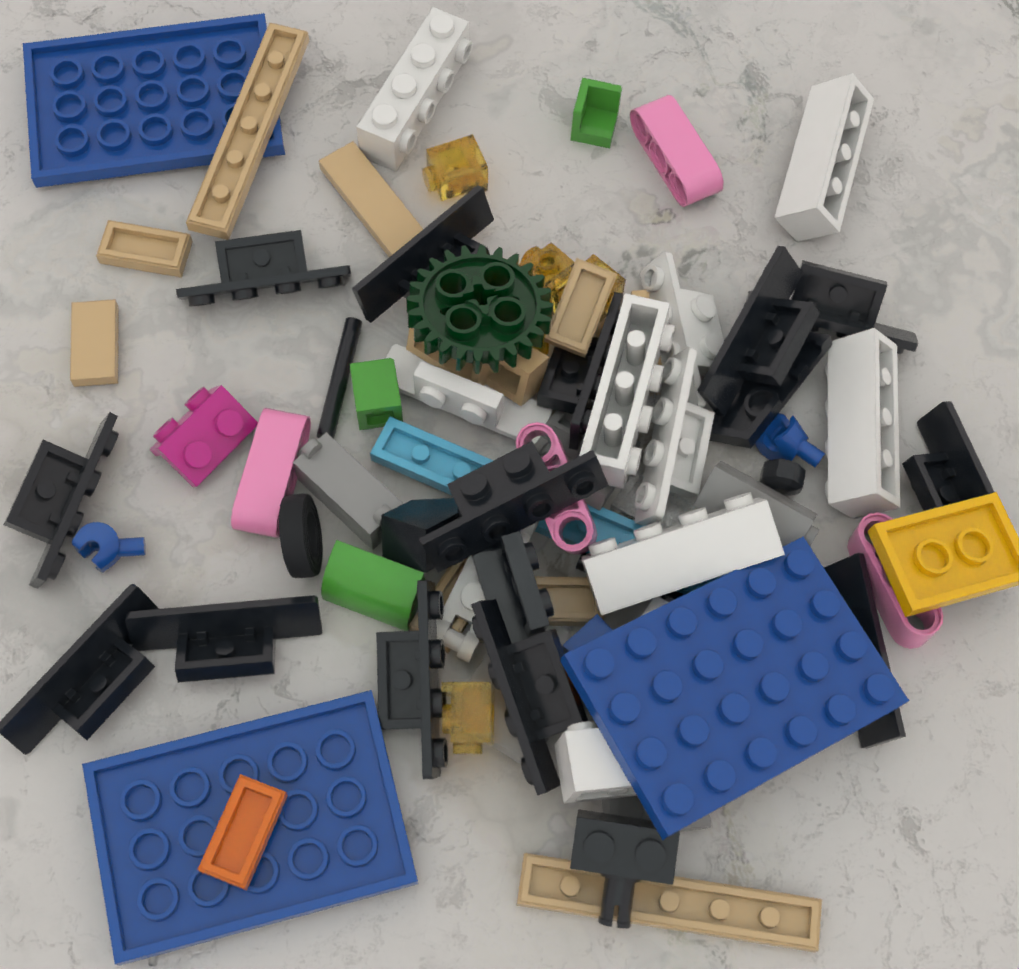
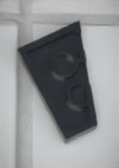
M816 332L809 333L781 386L744 380L725 417L714 414L709 441L752 448L832 346L831 335Z

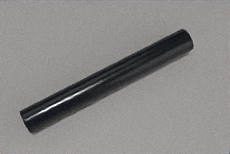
M354 317L345 319L316 435L318 438L326 432L333 439L335 437L350 376L349 364L353 363L362 327V321Z

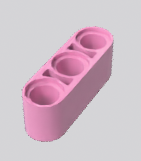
M667 95L631 110L630 121L634 134L679 205L682 207L688 206L723 190L724 183L720 168L673 96Z
M270 408L263 409L234 501L231 516V526L233 529L274 538L280 537V504L283 497L294 494L298 479L293 461L298 458V451L309 440L311 429L310 416Z
M539 422L530 423L518 433L516 449L531 442L537 436H547L550 438V450L541 457L549 472L569 462L560 439L548 425ZM581 499L545 519L556 545L569 554H584L589 551V545L596 543L597 529L585 499ZM574 520L584 522L587 532L583 541L575 545L567 544L562 535L565 525Z
M870 513L863 517L849 538L847 546L849 555L864 554L876 608L893 640L905 648H919L943 624L944 615L940 607L915 615L923 622L924 630L916 629L908 622L891 584L886 579L885 570L874 546L867 541L864 535L868 533L867 531L874 524L892 520L893 518L883 513Z

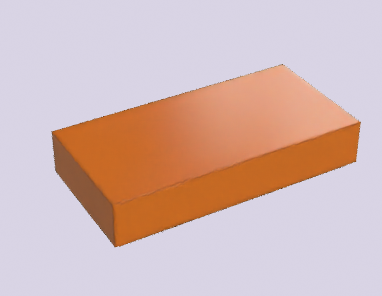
M240 774L197 870L200 873L247 891L288 794L285 791Z

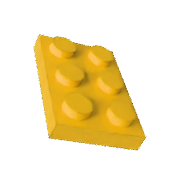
M997 492L874 524L867 531L905 617L1019 585V537Z

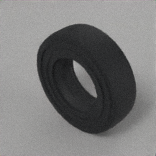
M302 493L285 496L280 504L279 534L286 568L293 578L317 576L322 566L323 545L316 505L310 494Z

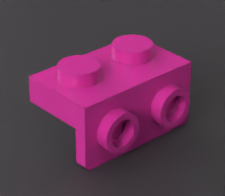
M222 385L211 388L209 391L204 386L200 388L184 404L189 411L178 422L173 417L170 418L153 435L157 442L150 448V451L155 456L161 455L192 487H197L258 425V422Z

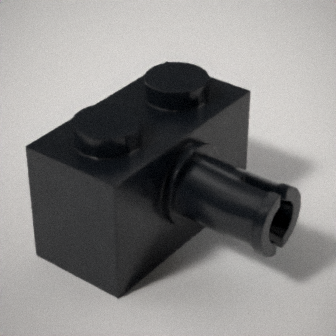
M578 809L570 869L600 873L601 876L605 877L598 923L612 927L614 907L618 905L617 928L626 929L631 927L630 919L635 882L644 880L673 885L680 831L662 840L651 820Z

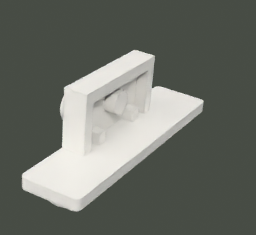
M663 251L640 272L643 290L646 289L649 292L650 299L670 303L668 324L675 326V332L670 351H661V363L663 366L669 357L674 356L687 347L697 350L687 402L703 408L706 401L697 391L701 384L700 375L705 376L724 342L714 296L681 289L673 255Z
M392 345L386 358L394 359L400 393L514 440L517 439L518 433L526 425L535 422L546 424L552 416L553 409L537 406V401L531 398L524 405L520 406L504 396L503 393L494 390L486 384L483 386L427 363L401 345ZM537 436L531 441L535 444L541 436Z
M687 347L674 356L669 357L663 365L665 367L661 396L652 414V422L655 423L652 439L648 443L643 455V464L646 465L643 482L638 487L634 498V506L637 508L634 522L642 526L664 517L669 491L689 499L699 495L715 412L687 402L697 356V350L691 347Z

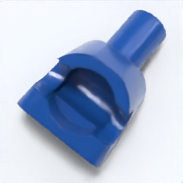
M778 413L755 443L758 451L769 460L780 458L792 461L795 456H798L814 468L817 467L826 454L807 441L809 437L794 415H792L789 421L784 414Z
M91 522L84 525L72 540L75 550L84 558L98 551L91 561L101 573L112 567L120 557L146 555L144 537L118 538L114 529L102 522Z

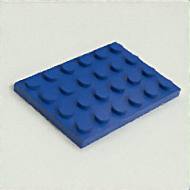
M265 13L23 43L31 179L35 187L210 165L266 32ZM280 115L262 158L285 155Z
M804 536L783 546L785 555L740 570L736 569L565 653L560 659L561 664L662 840L909 702V699Z
M372 690L82 764L114 963L118 966L419 884ZM240 774L285 791L288 794L247 891L200 873L197 870Z

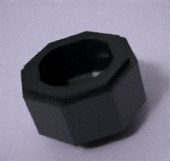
M780 458L767 460L762 466L759 482L784 496L796 495L803 488L806 470L794 461Z

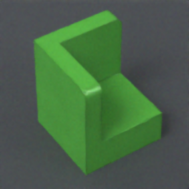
M582 78L573 111L571 141L610 149L619 114L622 93L620 85Z
M385 358L350 363L359 430L384 427L390 416L403 422L394 359Z

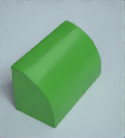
M336 540L325 569L321 595L323 600L404 631H409V624L418 610L417 581L425 580L424 572Z

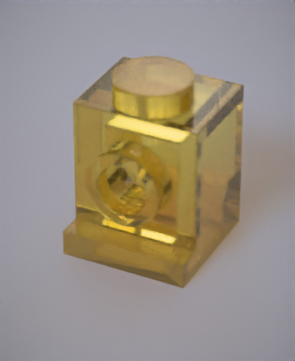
M473 134L426 149L427 167L422 168L423 179L429 192L437 190L441 201L468 193L477 185L483 187L484 192L488 191V165Z
M551 242L542 249L535 246L527 250L518 266L521 267L527 263H533V276L544 275L543 288H551L550 302L553 303L552 315L554 316L575 262Z
M441 682V692L445 696H451V704H443L442 731L443 734H450L453 754H483V746H494V685L492 682Z

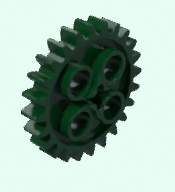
M464 245L461 248V256L458 257L449 250L444 251L443 263L434 258L429 259V271L418 269L417 282H410V296H407L406 299L408 328H414V341H424V353L426 355L439 350V364L441 365L451 358L456 359V371H461L466 363H472L475 374L480 373L482 364H489L493 372L498 373L500 361L504 360L509 366L514 368L516 367L517 354L529 360L532 355V346L538 348L543 346L544 334H549L553 313V303L550 302L551 288H543L545 279L543 274L533 276V263H527L520 267L518 266L519 254L515 253L510 258L505 259L502 258L503 249L498 247L493 255H489L484 245L479 246L477 254H471Z

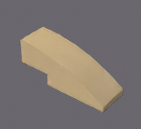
M409 328L406 350L429 364L483 386L486 384L494 390L503 393L504 396L520 406L524 405L540 389L549 356L532 348V355L529 360L517 354L516 367L514 368L509 366L504 360L500 361L498 373H494L489 364H482L480 373L475 374L472 363H466L461 371H456V359L451 358L443 365L439 364V350L426 355L424 353V341L415 342L414 328Z

